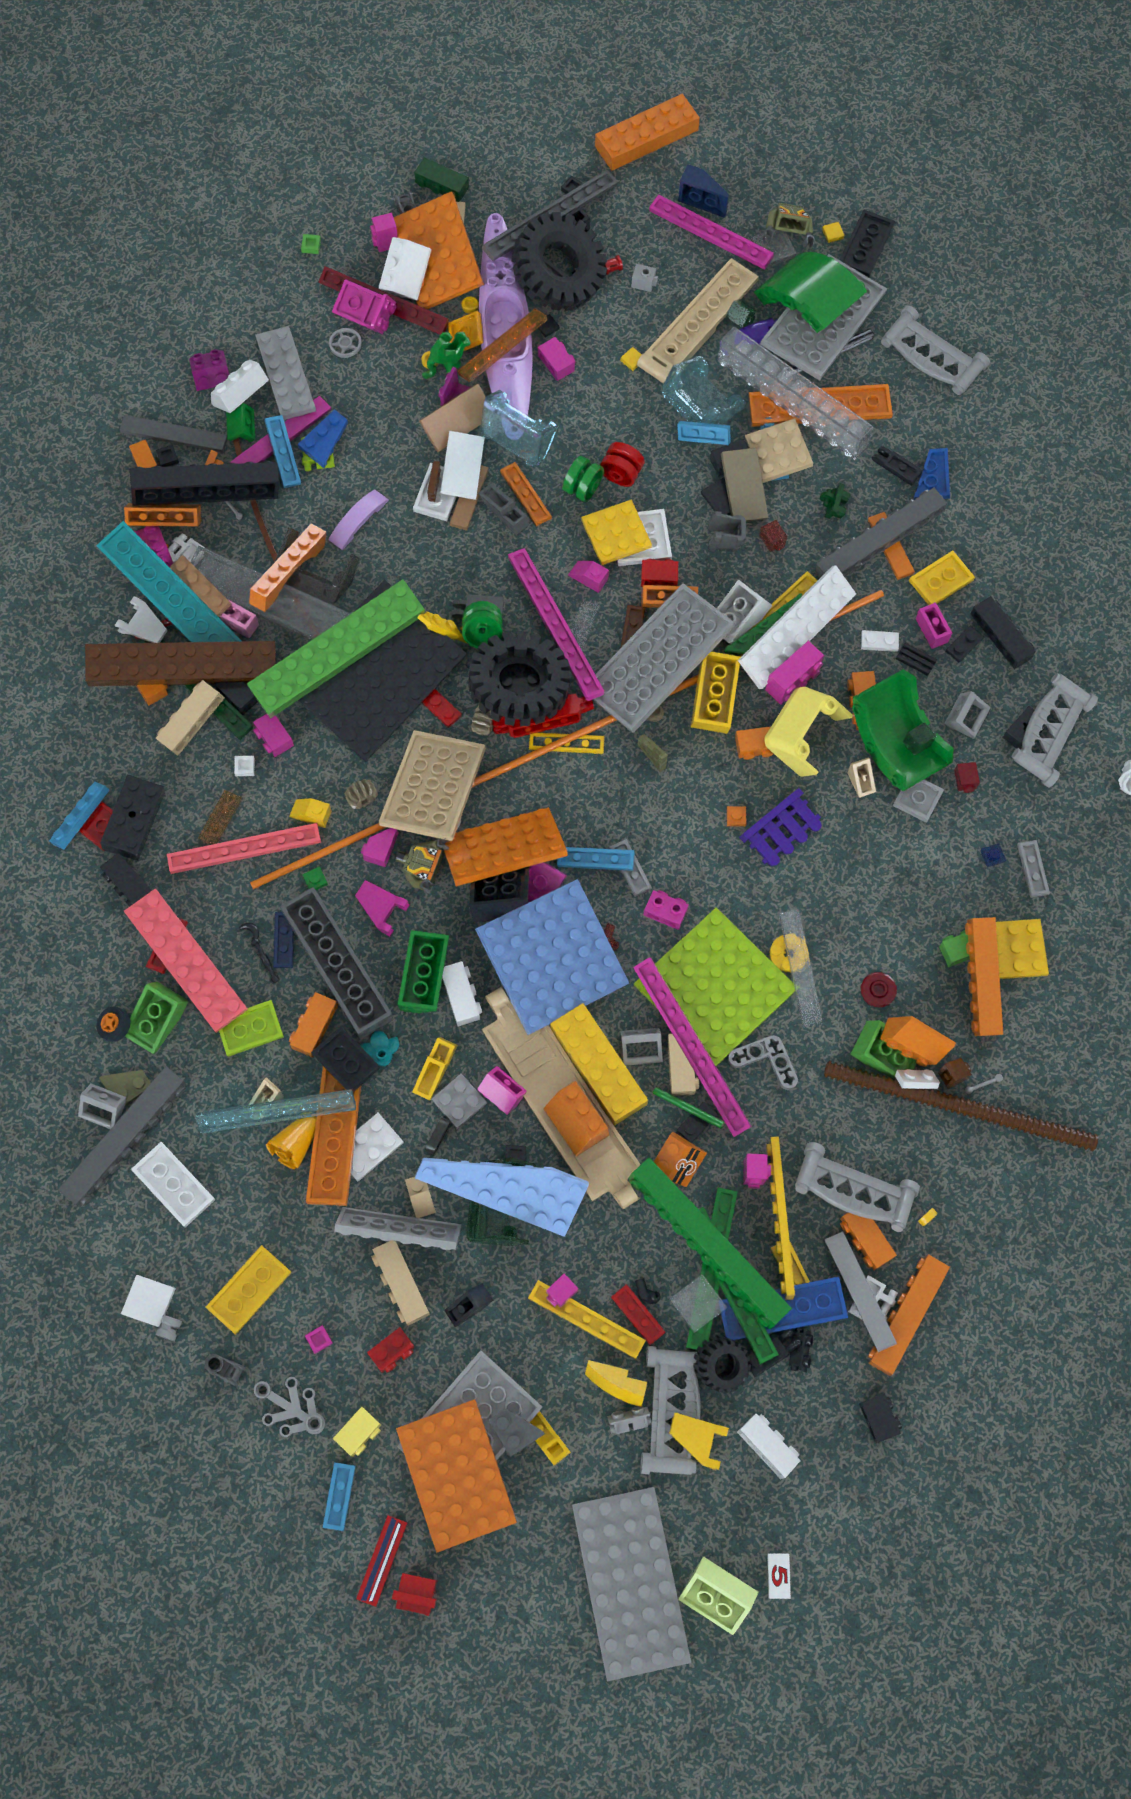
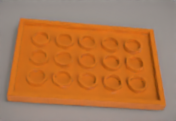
M452 191L393 217L398 238L406 239L432 249L419 297L416 300L418 306L428 310L484 285Z
M549 807L456 832L453 841L445 843L449 849L444 850L456 886L568 856L566 846Z
M476 1399L396 1428L436 1553L517 1523Z

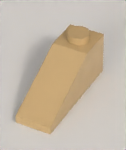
M668 1034L671 1095H695L696 1089H699V1079L695 1077L692 1066L673 1034Z

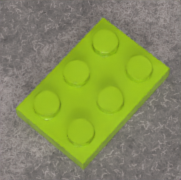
M272 1000L247 1008V1011L219 1031L228 1057L284 1038Z

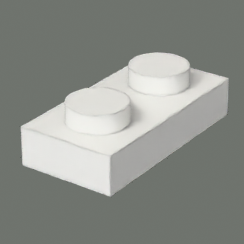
M862 630L861 649L898 652L899 633Z
M897 1070L895 1074L902 1088L938 1089L940 1084L932 1070Z

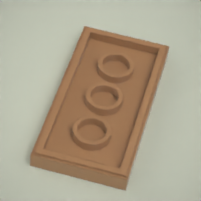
M475 384L419 420L435 450L439 452L447 447L449 431L467 434L496 414L479 384Z

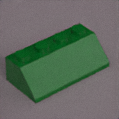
M411 930L398 999L400 1011L412 1013L437 1011L449 935Z

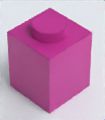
M563 1274L546 1290L548 1295L546 1299L554 1307L558 1305L561 1308L578 1292V1287Z

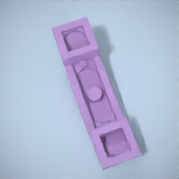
M376 490L365 495L342 518L328 540L343 550L354 538V534L374 512L378 513L389 499Z

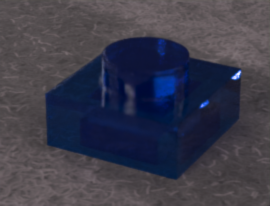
M999 843L980 850L987 868L1006 861Z

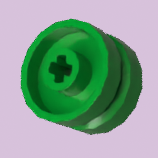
M582 455L578 456L566 474L562 490L570 495L576 493L577 499L585 503L588 502L600 485L604 468L596 463L590 465L589 459Z
M478 601L471 603L465 608L462 615V636L469 646L478 649L483 642L488 644V638L497 635L501 640L503 633L502 613L495 604L488 601Z

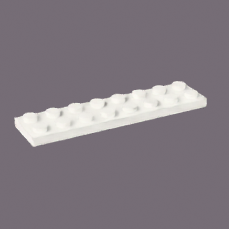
M836 565L832 566L738 660L758 689H763L768 684L769 675L808 640L810 641L856 595Z

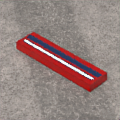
M387 1515L357 1595V1600L377 1607L408 1524L407 1522Z

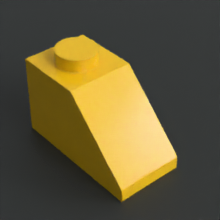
M312 798L297 799L289 817L310 824L317 823L319 827L325 828L332 811L328 803Z

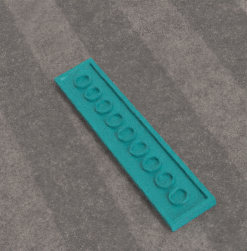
M124 521L96 545L190 642L241 641Z

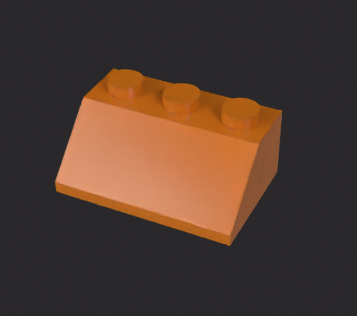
M913 1016L888 1018L880 1038L887 1043L888 1047L898 1049L903 1056L915 1059L918 1065L924 1067L936 1065L956 1044L953 1040Z
M576 1081L558 1091L543 1108L575 1157L609 1136L608 1127Z

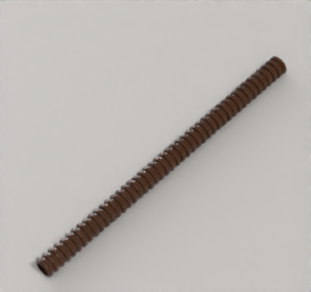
M830 1060L825 1067L824 1077L827 1078L829 1076L832 1080L836 1078V1081L842 1080L843 1083L847 1081L848 1084L854 1083V1086L860 1085L861 1088L865 1086L866 1089L872 1088V1091L878 1090L879 1093L883 1091L884 1094L890 1093L891 1096L896 1095L897 1098L901 1096L902 1099L908 1098L909 1101L914 1100L915 1103L919 1101L920 1104L926 1103L927 1106L932 1105L933 1108L937 1106L938 1109L944 1108L945 1111L950 1110L951 1113L955 1111L957 1114L962 1113L963 1116L968 1115L970 1118L973 1116L975 1119L981 1118V1121L987 1120L988 1123L993 1122L995 1125L999 1123V1126L1005 1125L1006 1128L1010 1126L1013 1130L1017 1128V1131L1023 1130L1024 1133L1028 1131L1031 1135L1035 1133L1036 1136L1041 1135L1042 1138L1046 1136L1049 1140L1053 1138L1054 1141L1059 1140L1060 1143L1065 1142L1067 1145L1071 1143L1072 1146L1078 1145V1148L1084 1147L1085 1150L1089 1148L1090 1151H1094L1098 1144V1135H1092L1091 1132L1086 1133L1084 1130L1080 1132L1079 1129L1073 1130V1127L1067 1128L1065 1125L1062 1127L1061 1124L1055 1125L1054 1122L1049 1123L1047 1120L1044 1122L1043 1119L1037 1120L1036 1117L1031 1118L1029 1115L1025 1117L1024 1114L1019 1115L1018 1112L1012 1113L1011 1110L1007 1112L1006 1109L1000 1110V1107L994 1108L993 1105L989 1107L988 1104L982 1105V1102L976 1103L975 1100L971 1102L970 1099L964 1100V1097L958 1098L957 1095L953 1097L952 1094L946 1095L945 1092L940 1093L939 1090L935 1092L934 1089L902 1088L897 1079L891 1080V1077L885 1078L886 1076L884 1075L882 1077L879 1074L873 1075V1072L869 1074L866 1070L864 1072L861 1069L855 1070V1067L851 1069L848 1065L846 1067L843 1064L837 1065V1062L833 1064Z

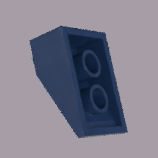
M687 165L680 179L678 201L726 218L729 194L703 169Z

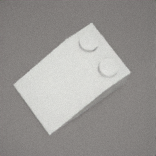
M740 580L735 583L717 607L720 612L734 621L736 625L723 638L730 644L760 622L772 607L769 602Z

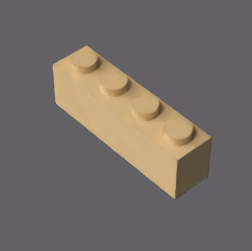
M202 680L194 687L192 694L183 700L179 710L171 715L167 725L159 730L156 739L178 756L225 697Z
M391 1240L372 1249L375 1255L371 1257L375 1266H380L383 1273L380 1274L384 1286L388 1284L391 1292L388 1293L392 1303H397L400 1308L397 1314L401 1322L406 1321V1324L409 1326L429 1316L428 1309L396 1241Z

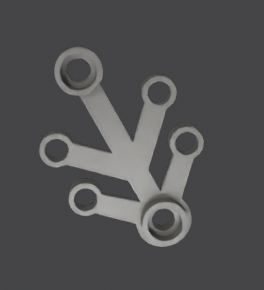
M289 1377L285 1381L291 1403L271 1391V1386L267 1382L260 1381L254 1386L256 1397L260 1399L268 1398L286 1410L275 1414L266 1413L262 1417L264 1425L272 1426L275 1422L297 1417L303 1422L292 1426L288 1424L282 1425L279 1430L281 1436L289 1437L293 1433L305 1430L310 1434H319L323 1431L325 1419L316 1411L314 1401L316 1394L312 1388H306L302 1394L303 1398L307 1401V1414L301 1410L297 1391L298 1380L295 1377ZM289 1380H295L294 1387L288 1386ZM263 1386L266 1387V1393L260 1394L259 1389ZM308 1390H311L313 1393L311 1398H306L305 1396ZM267 1416L272 1417V1422L270 1424H267L265 1422V1418ZM313 1420H318L319 1422L316 1428L311 1426ZM288 1427L290 1429L289 1434L284 1435L282 1429Z

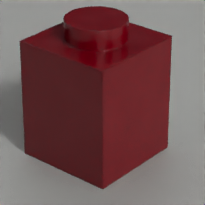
M976 762L957 764L954 772L958 791H964L965 793L975 791L980 784Z

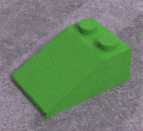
M159 982L146 984L130 1017V1028L125 1037L155 1054L181 1018L189 1001Z
M880 1020L867 1021L851 1055L863 1064L893 1079H896L895 1074L897 1070H914L917 1064L915 1059L903 1056L901 1051L888 1047L887 1043L880 1039L885 1023Z

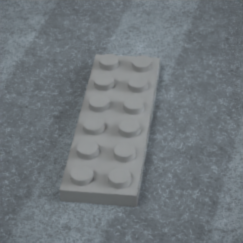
M289 326L256 334V340L280 415H283V419L286 420L316 412Z
M342 1207L335 1223L334 1232H339L342 1235H360L362 1238H380L383 1241H400L403 1244H420L423 1247L434 1246L440 1247L443 1250H456L462 1224Z

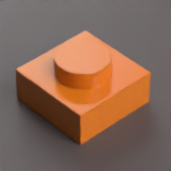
M727 806V826H746V807Z

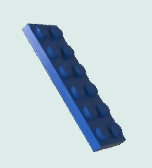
M839 1277L794 1285V1299L785 1300L792 1309L773 1328L765 1327V1329L770 1334L848 1318ZM780 1288L774 1289L785 1300V1294H781ZM727 1299L718 1300L726 1337L732 1340L745 1339L746 1336Z

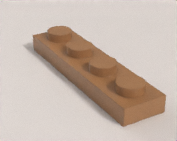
M183 554L170 566L218 617L232 605Z

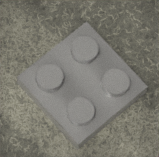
M922 780L907 790L900 791L893 806L927 823L944 789L926 780Z
M462 1073L431 1099L457 1129L487 1104V1101Z

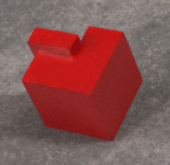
M402 1573L399 1590H394L392 1599L397 1600L396 1609L430 1616L431 1608H435L437 1599L434 1598L437 1580Z

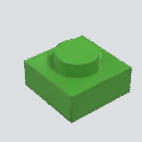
M303 234L302 253L319 254L321 236Z

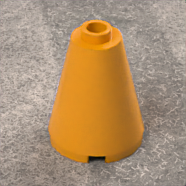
M311 1113L303 1114L270 1139L266 1144L270 1154L273 1156L276 1153L280 1157L278 1161L286 1167L298 1169L314 1138L316 1116Z

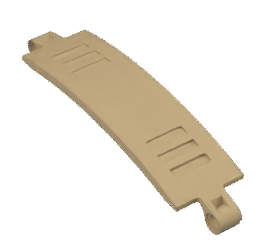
M503 987L485 996L497 1020L483 1028V1033L510 1077L527 1091L524 1099L574 1176L589 1182L586 1190L589 1198L594 1201L603 1194L610 1192L622 1209L639 1200L640 1198L628 1182V1178L640 1166V1163L593 1096L549 1025L527 1035ZM574 1081L578 1083L609 1131L608 1137L576 1157L543 1109L558 1091Z

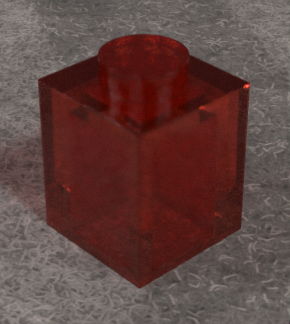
M777 520L762 526L759 536L770 552L774 550L779 551L785 547L787 535Z

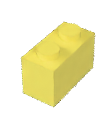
M361 1407L333 1439L350 1456L353 1457L355 1454L359 1456L365 1450L366 1446L364 1444L368 1439L371 1438L373 1440L380 1433L379 1427L381 1424Z

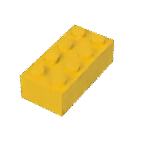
M710 652L701 661L691 728L728 733L731 728L740 666L738 660L741 657Z

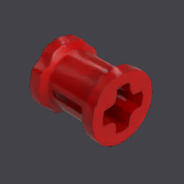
M619 255L607 260V263L603 266L607 268L606 275L615 270H623L622 260Z

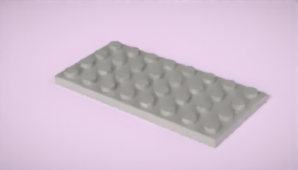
M828 254V257L834 258L858 280L864 283L867 292L818 333L801 317L802 313L797 309L793 311L787 307L760 343L766 349L819 381L887 291V288Z
M682 583L598 671L596 677L604 690V695L592 700L634 733L736 626L734 621Z
M652 1487L573 1504L572 1508L607 1681L691 1663L655 1488Z

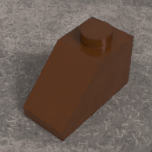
M962 1058L944 1064L938 1072L947 1089L962 1083L972 1075L969 1064L964 1062Z

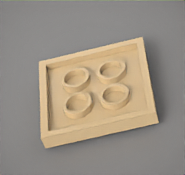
M795 418L745 435L748 448H757L762 483L813 467V461Z

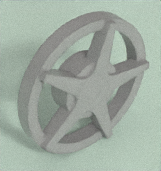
M342 328L335 331L329 339L331 352L341 358L354 356L362 346L359 333L350 328ZM349 332L354 335L352 337L343 335L342 333ZM340 334L338 342L332 343L333 339ZM356 338H358L359 344L357 347H355L352 343V341ZM332 346H339L342 349L341 353L335 351ZM349 349L354 350V351H352V352H350V353H345L346 350H349Z

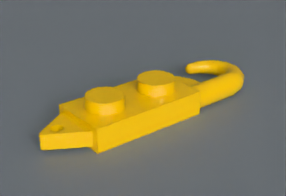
M427 611L425 614H420L417 617L429 630L443 636L447 635L450 639L466 643L452 620H446L438 614H432Z

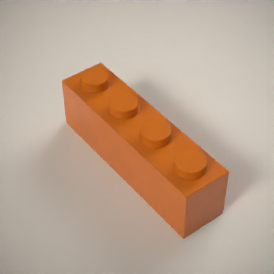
M128 503L124 507L125 523L128 526H199L201 523L200 504L133 506L132 503Z

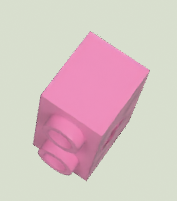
M230 601L232 605L219 618L230 629L249 639L259 626L257 616Z

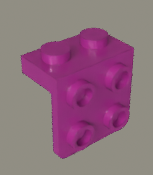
M212 350L206 354L198 353L189 358L197 391L216 387L229 376L223 350Z

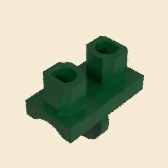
M839 483L838 488L827 489L826 492L820 494L819 498L823 502V506L827 507L825 518L830 519L834 516L841 519L845 515L846 508L839 504L840 502L846 504L850 498V493L844 490V484Z

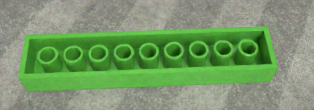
M402 579L251 680L247 685L271 719L417 621V617L420 614H425V609L404 579Z

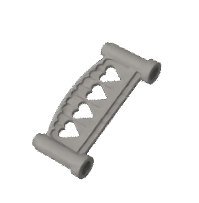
M905 306L901 311V316L882 337V345L886 348L893 345L917 369L937 380L953 385V392L961 395L982 370H986L990 365L989 358L981 352L976 353L973 358L966 355L916 322L919 318L917 310L912 306ZM915 335L914 347H909L907 343L902 342V339ZM929 345V356L924 357L916 349ZM944 355L942 366H937L936 362L930 361L932 357ZM958 364V373L956 376H953L950 372L945 371L944 368Z
M1058 673L1051 679L1054 687L1037 705L1028 722L1022 749L1017 748L1012 754V758L1016 763L1041 779V783L1048 788L1053 786L1059 778L1060 772L1055 770L1053 766L1082 709L1085 712H1089L1098 701L1096 695L1087 693L1064 675ZM1058 695H1062L1068 708H1057L1055 706ZM1051 709L1055 711L1060 723H1049L1047 721V716L1050 715ZM1043 724L1047 726L1052 738H1041L1039 736V732L1043 730ZM1035 740L1040 742L1044 753L1032 752L1031 747L1035 745Z
M809 1142L806 1144L804 1150L805 1158L795 1183L797 1192L806 1194L807 1191H812L826 1202L848 1213L868 1219L890 1222L892 1230L896 1232H902L905 1229L914 1198L918 1196L920 1190L918 1183L905 1179L897 1187L824 1158L825 1148L819 1143ZM829 1174L833 1188L829 1189L825 1185H819L817 1180ZM847 1181L852 1196L839 1193L836 1188ZM867 1189L871 1203L866 1204L863 1200L859 1201L855 1198V1195ZM885 1196L890 1211L877 1208L874 1203Z
M647 1346L646 1367H654L650 1453L642 1452L641 1474L649 1475L650 1472L691 1475L696 1473V1461L691 1459V1454L684 1447L682 1453H676L665 1444V1442L673 1438L669 1434L671 1426L665 1421L672 1418L674 1413L700 1420V1391L695 1368L693 1367V1363H696L694 1355H698L697 1352L656 1349V1346ZM683 1371L687 1375L684 1380L686 1387L680 1389L669 1381L668 1378ZM680 1392L684 1393L686 1396L683 1401L685 1404L684 1410H678L667 1399Z

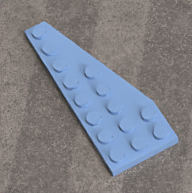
M423 1158L415 1175V1179L564 1237L589 1186L588 1181L553 1167L537 1168L531 1165L523 1167L489 1162L469 1163V1161L462 1160L461 1162L448 1161V1159Z

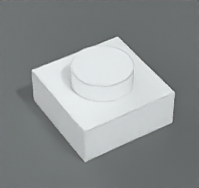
M235 756V776H254V756Z

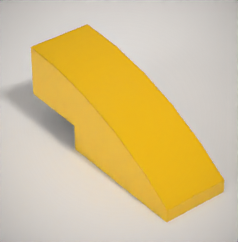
M441 1037L437 1038L412 1093L427 1100L432 1099L458 1045Z
M588 1360L585 1375L594 1384L622 1401L642 1407L647 1382L627 1377L628 1370Z

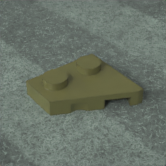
M645 734L640 736L637 743L640 749L659 772L666 769L667 753Z
M143 1070L99 1077L107 1090L126 1097L125 1106L138 1098L151 1083Z

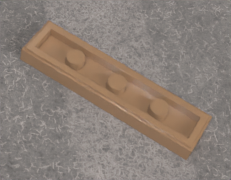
M482 465L480 467L476 500L459 497L450 526L468 530L479 499L478 493L483 488L489 467Z

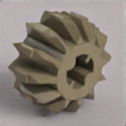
M478 705L471 724L473 732L486 736L490 734L493 728V719L490 718L491 710L484 714Z
M366 779L352 783V786L348 787L344 793L348 804L356 809L365 808V806L375 801L378 796L374 783Z

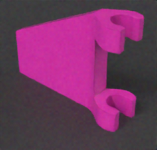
M366 880L355 895L377 929L389 937L394 930L391 929V925L385 922L395 906L404 911H407L410 906L406 899L395 896Z

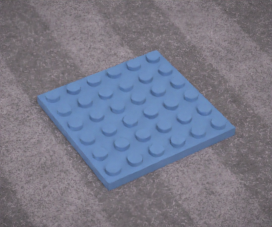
M578 879L475 929L527 1035L549 1025L582 1003L586 1006L629 984Z

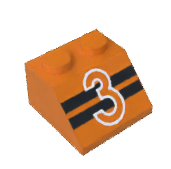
M672 1132L654 1160V1163L672 1182L687 1187L707 1152Z

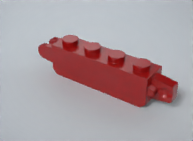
M576 693L568 694L562 709H557V714L551 719L545 716V722L536 725L532 718L530 726H520V720L515 719L514 726L505 724V717L502 716L499 722L492 721L493 731L497 735L509 732L511 737L517 738L578 723L582 719L581 714L593 710L594 704L592 700L587 701L585 697H577Z

